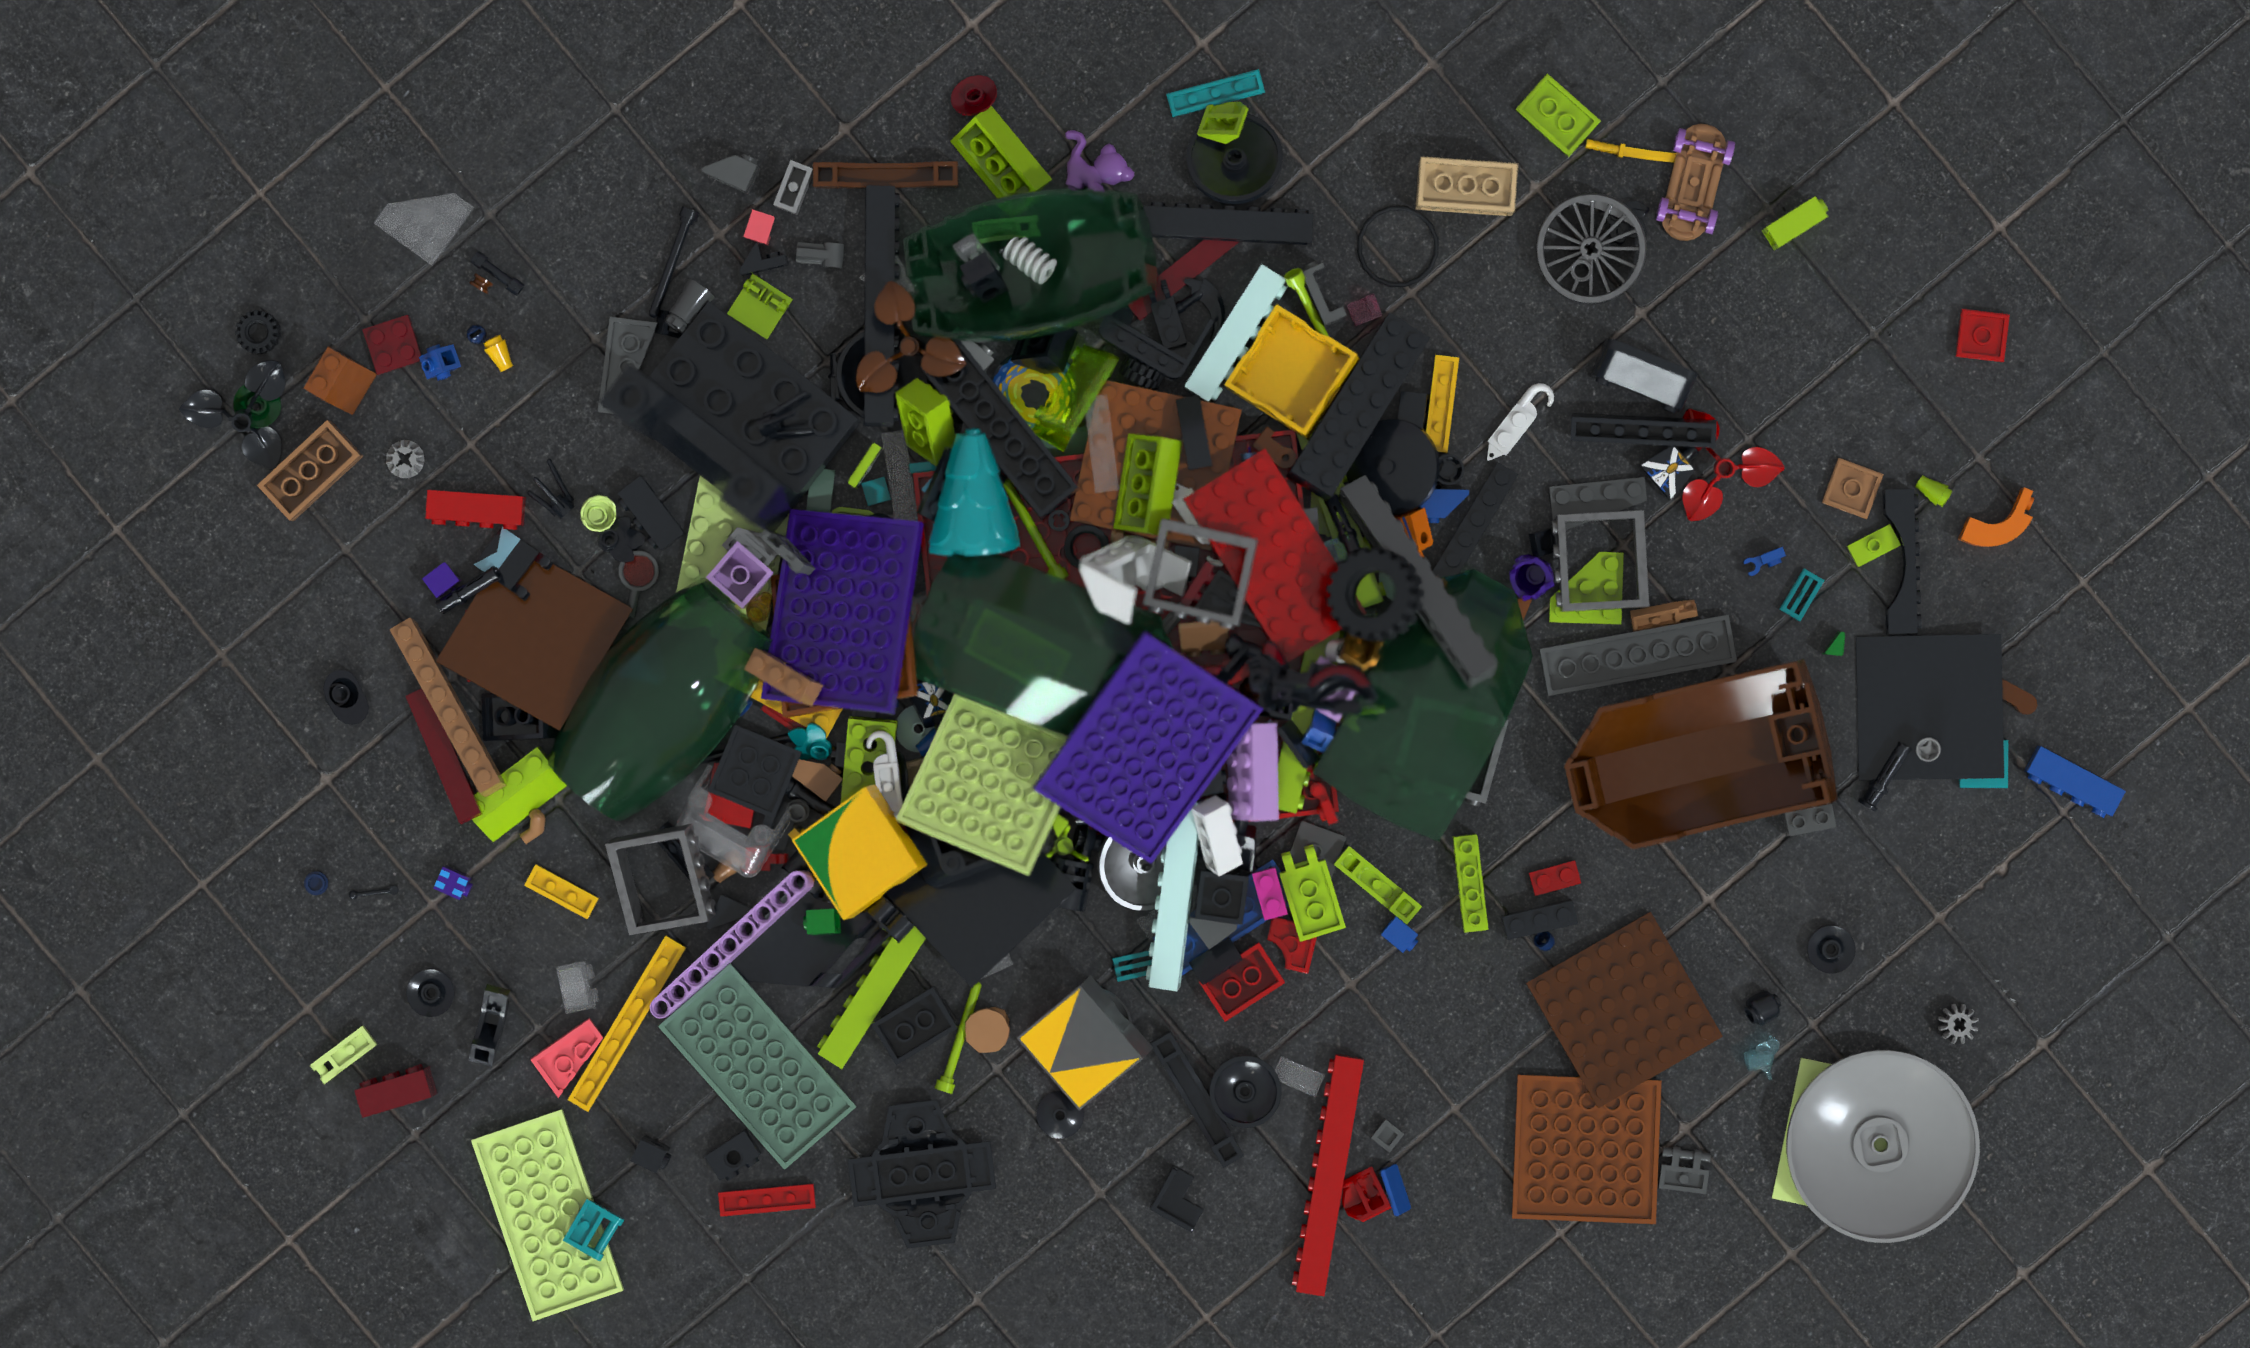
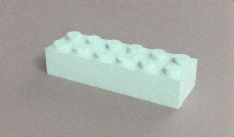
M1263 264L1260 266L1185 384L1184 389L1195 396L1199 395L1200 399L1205 402L1217 400L1223 389L1220 385L1224 379L1228 380L1235 369L1233 364L1236 359L1240 361L1242 356L1248 351V347L1245 345L1249 339L1254 341L1261 329L1258 325L1262 318L1264 320L1268 318L1274 309L1271 304L1275 298L1280 300L1285 293L1287 286L1284 285L1286 281L1283 277Z

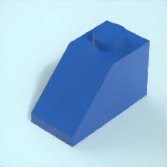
M1434 489L1432 495L1420 508L1425 507L1429 523H1439V519H1444L1469 495V490Z

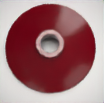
M974 75L967 77L953 89L951 104L955 111L962 115H977L989 109L995 102L997 87L994 81L987 76Z

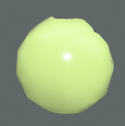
M595 495L589 497L583 503L580 511L583 525L589 530L596 532L609 529L616 520L615 503L607 496Z

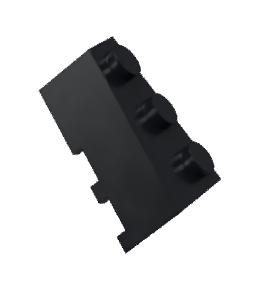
M1218 570L1195 608L1233 616L1238 588L1231 577ZM1245 601L1240 623L1261 627Z

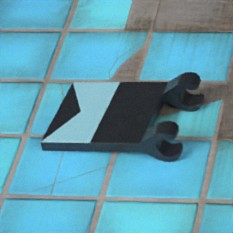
M501 527L473 565L483 572L492 566L497 567L502 575V579L497 582L526 601L530 593L526 588L519 585L518 582L534 561L546 570L552 567L553 562L547 556Z

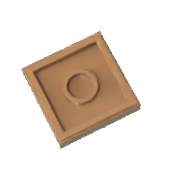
M1838 458L1821 503L1867 519L1884 474Z

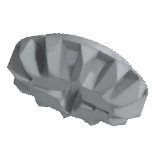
M400 440L394 443L388 450L386 464L390 472L400 478H411L417 475L422 470L425 461L421 447L409 440ZM398 452L404 455L413 452L409 458L412 467L405 463L397 466L401 460Z

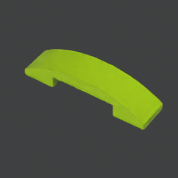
M1349 845L1334 862L1336 867L1405 924H1408L1422 906Z

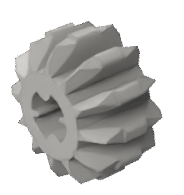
M1951 1004L1952 1012L1944 1008L1943 1012L1947 1015L1946 1018L1938 1017L1939 1021L1945 1022L1944 1025L1938 1026V1030H1946L1942 1037L1947 1039L1951 1036L1950 1043L1955 1044L1957 1038H1959V1042L1965 1044L1964 1036L1966 1035L1967 1038L1972 1040L1974 1037L1969 1033L1970 1030L1978 1031V1027L1972 1026V1023L1978 1022L1979 1019L1977 1017L1970 1018L1974 1010L1969 1009L1966 1011L1965 1004L1960 1005L1959 1011L1956 1004ZM1962 1018L1961 1025L1963 1027L1961 1029L1956 1027L1954 1030L1955 1023L1953 1021L1955 1019L1961 1020Z

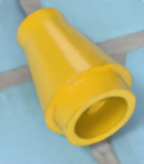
M497 335L483 343L485 346L484 351L496 364L500 372L513 366L506 341L502 339L501 335Z

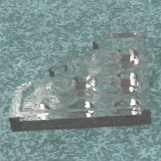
M455 193L388 203L374 224L433 266L475 207Z

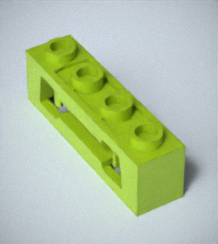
M1476 833L1452 836L1463 931L1466 933L1489 930L1478 836Z

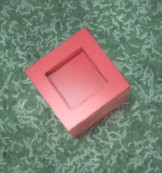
M752 209L744 238L768 246L775 217Z

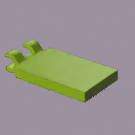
M1313 844L1304 846L1307 860L1296 864L1293 863L1290 851L1281 853L1286 871L1279 872L1300 942L1346 928L1326 860L1317 859Z

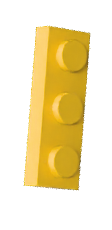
M535 864L524 885L586 919H589L599 900V897Z

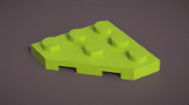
M1598 552L1568 581L1569 603L1622 601L1624 553ZM1556 593L1550 597L1549 622L1621 624L1622 609L1561 612V607H1557Z

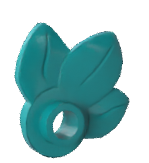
M809 723L806 729L797 727L788 731V736L796 745L794 749L802 752L800 759L808 760L814 758L816 760H824L831 754L832 744L826 739V732L819 725Z

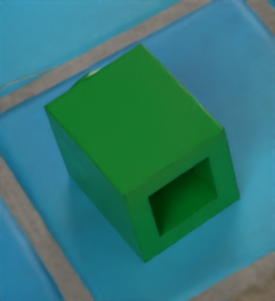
M837 909L806 910V916L803 917L804 929L807 930L809 935L841 934L840 914Z

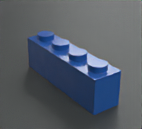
M2041 746L2036 747L2024 770L2029 774L2028 779L2038 784H2041L2043 781L2051 785L2049 790L2062 796L2064 792L2072 796L2070 801L2081 807L2084 804L2093 807L2091 812L2102 818L2106 815L2113 817L2126 792Z

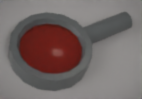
M633 551L634 561L620 562L619 565L621 582L630 589L627 605L633 608L629 616L631 618H635L640 591L651 588L659 577L657 560L651 554L644 551Z

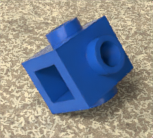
M440 344L426 349L427 353L419 357L427 379L437 377L438 381L451 377V371L461 367L453 344L441 347Z

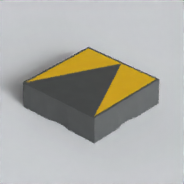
M1091 975L1017 1037L1019 1042L1079 1111L1139 1063L1153 1049L1133 1023L1120 1013L1113 1000Z

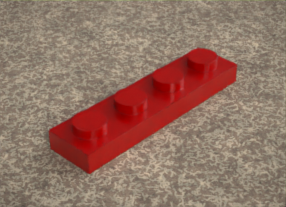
M814 1183L718 1192L720 1217L816 1208Z

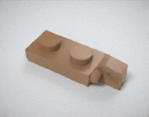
M1694 600L1672 602L1630 611L1633 632L1679 624L1687 618L1698 616Z

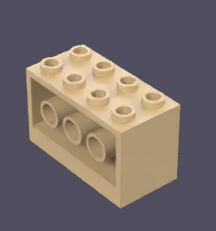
M1421 157L1418 165L1415 210L1512 216L1515 210L1518 164Z

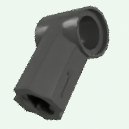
M798 242L796 263L842 269L845 244Z

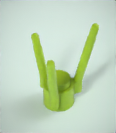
M1067 825L1062 831L1061 836L1054 840L1053 848L1049 849L1046 856L1050 858L1054 853L1059 855L1070 854L1087 862L1089 860L1088 857L1073 850V843L1067 837L1071 826Z

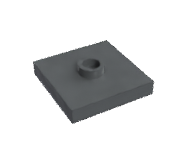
M1301 820L1290 850L1293 863L1306 861L1307 857L1304 846L1313 844L1317 859L1326 860L1332 879L1336 868L1334 862L1339 858L1347 837Z

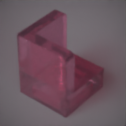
M1374 293L1347 305L1355 327L1383 316Z

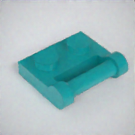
M587 1198L563 1241L590 1257L601 1261L606 1246L617 1227L621 1226L625 1219ZM603 1218L610 1220L595 1248L590 1247L588 1244Z

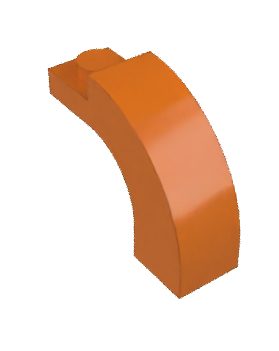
M2025 487L2021 488L2010 514L2000 523L1987 524L1972 517H1967L1958 540L1980 547L1998 546L2012 541L2027 528L2033 518L2024 513L2025 510L2029 511L2033 504L2034 497H2031L2033 491Z

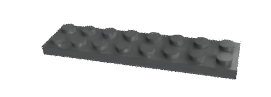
M1729 615L1539 649L1548 696L1737 662Z

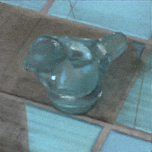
M1769 1035V1038L1765 1042L1759 1043L1756 1049L1744 1052L1747 1070L1758 1071L1760 1069L1765 1073L1768 1080H1772L1770 1070L1774 1056L1780 1047L1779 1041Z

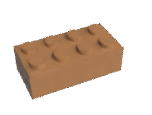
M327 420L257 486L289 521H295L351 469L363 455L332 421Z

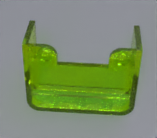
M1083 345L1082 348L1076 347L1070 359L1074 360L1046 406L1040 405L1033 417L1037 421L1032 430L1039 438L1065 452L1077 427L1107 379L1111 378L1120 359L1114 354L1088 345Z

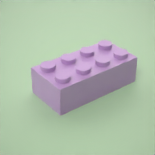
M1254 722L1226 760L1228 765L1226 785L1228 789V803L1232 809L1231 818L1232 820L1244 821L1279 820L1277 723Z

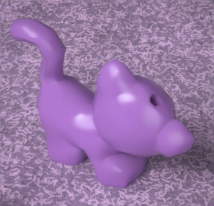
M1069 130L1065 133L1067 139L1077 141L1067 162L1068 176L1066 185H1068L1069 190L1082 193L1084 186L1088 187L1090 197L1103 200L1105 191L1101 185L1102 183L1115 185L1121 181H1130L1135 176L1134 171L1127 166V162L1116 152L1115 147L1110 143L1101 149L1100 155L1094 161V166L1088 165L1080 157L1082 150L1087 144L1084 134L1076 130Z

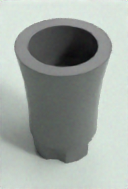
M687 279L680 295L669 310V315L664 321L675 331L683 334L707 302H712L715 297L699 283Z

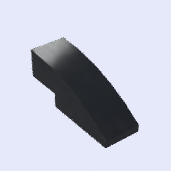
M1199 395L1176 399L1188 470L1213 466Z

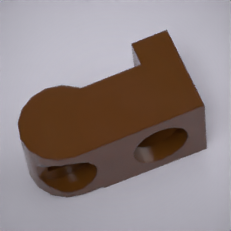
M1266 427L1252 447L1259 452L1266 449L1277 466L1281 468L1292 467L1296 461L1295 452L1290 448L1282 447L1271 437L1275 432Z
M2002 679L2003 701L2013 705L2018 713H2033L2037 708L2036 698Z

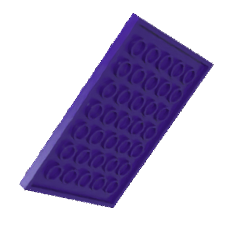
M790 509L786 537L815 569L810 575L801 572L797 574L788 566V562L783 558L768 652L784 661L788 667L809 676L823 685L813 705L895 714L924 523L920 521ZM763 681L762 699L800 703Z
M1143 631L1033 785V789L1152 864L1263 708L1157 638Z

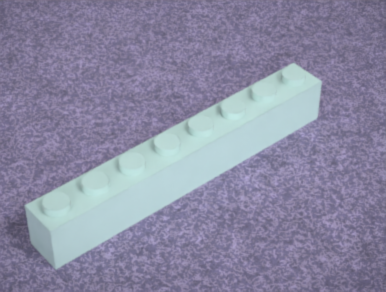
M1198 799L1194 806L1203 802L1204 799ZM1192 809L1168 840L1167 848H1163L1161 854V862L1164 863V871L1159 873L1158 886H1162L1161 895H1157L1155 901V909L1159 911L1158 918L1153 920L1152 933H1156L1155 942H1151L1149 948V956L1153 957L1152 966L1148 965L1146 980H1150L1149 987L1178 991L1181 987L1199 846V837Z

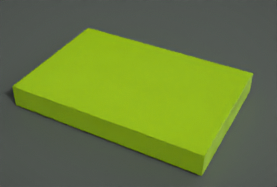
M1548 73L1515 109L1567 157L1571 156L1601 122L1600 119Z

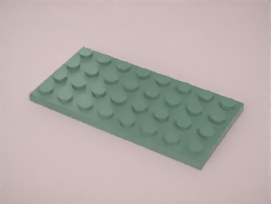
M731 963L658 1026L784 1170L857 1107Z

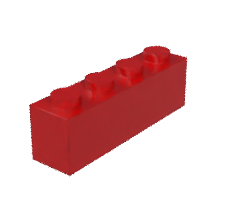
M427 490L425 519H432L431 524L446 525V520L455 521V526L470 527V522H477L481 528H493L494 524H503V529L517 530L518 525L524 526L526 497Z

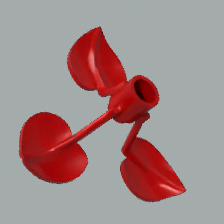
M1693 409L1686 410L1682 417L1687 419L1716 420L1707 413ZM1718 422L1716 428V440L1719 436L1720 431ZM1695 447V448H1696L1698 451H1700L1703 447ZM1705 447L1716 459L1714 464L1716 477L1709 484L1702 479H1696L1685 486L1682 502L1687 519L1689 521L1703 520L1720 508L1723 501V493L1720 489L1712 486L1721 477L1730 478L1735 473V470L1742 469L1741 476L1745 483L1752 487H1763L1785 469L1783 463L1772 452L1761 447H1752L1742 453L1741 459L1743 464L1735 465L1729 459L1720 458L1712 448Z

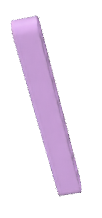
M806 870L790 873L653 999L650 1004L652 1015L659 1019L669 1017L730 964L813 887L814 877L812 873ZM799 875H801L805 881L804 886L802 888L799 887L797 884V877ZM782 891L787 894L786 903H782L779 896ZM764 907H767L770 911L768 919L764 918L762 914ZM747 923H750L753 927L751 935L745 930ZM730 938L736 943L734 950H731L728 946ZM713 954L719 959L717 966H714L711 962ZM696 970H699L702 978L700 982L694 978ZM679 985L684 988L685 993L683 997H680L677 993ZM662 1001H664L667 1004L666 1013L662 1012L660 1009V1004Z

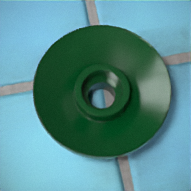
M245 384L238 389L234 396V412L239 409H246L255 392L249 391ZM259 395L255 403L260 406V410L255 411L252 408L250 411L253 416L251 424L253 428H264L276 421L281 411L280 397L268 401L262 399Z

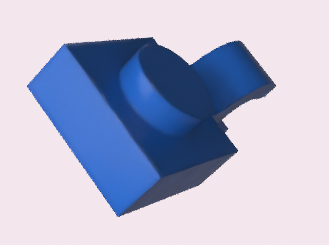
M1779 547L1757 557L1747 558L1743 561V564L1749 562L1754 564V570L1747 573L1748 576H1754L1764 564L1772 567L1782 563L1781 558L1786 556L1783 547Z

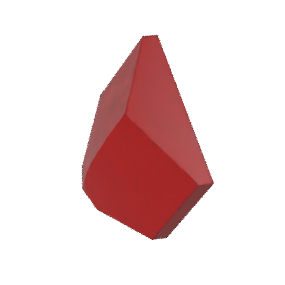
M1372 1166L1344 1180L1342 1205L1348 1216L1365 1222L1392 1208Z

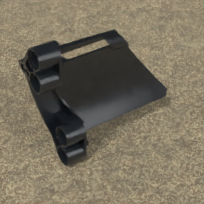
M798 850L781 867L789 874L801 870L812 873ZM812 873L814 877L813 887L737 956L731 964L749 982L838 988L890 935L897 943H900L915 925L904 913L882 896L854 918L843 920L840 916L841 934H807V930L803 926V917L806 916V910L836 909ZM799 875L797 877V884L799 887L802 888L804 886L805 881L804 878L801 875ZM784 893L780 898L782 903H786L787 901L786 893ZM770 911L764 915V918L768 919L770 917ZM866 938L870 940L867 946L841 974L826 973L856 939Z

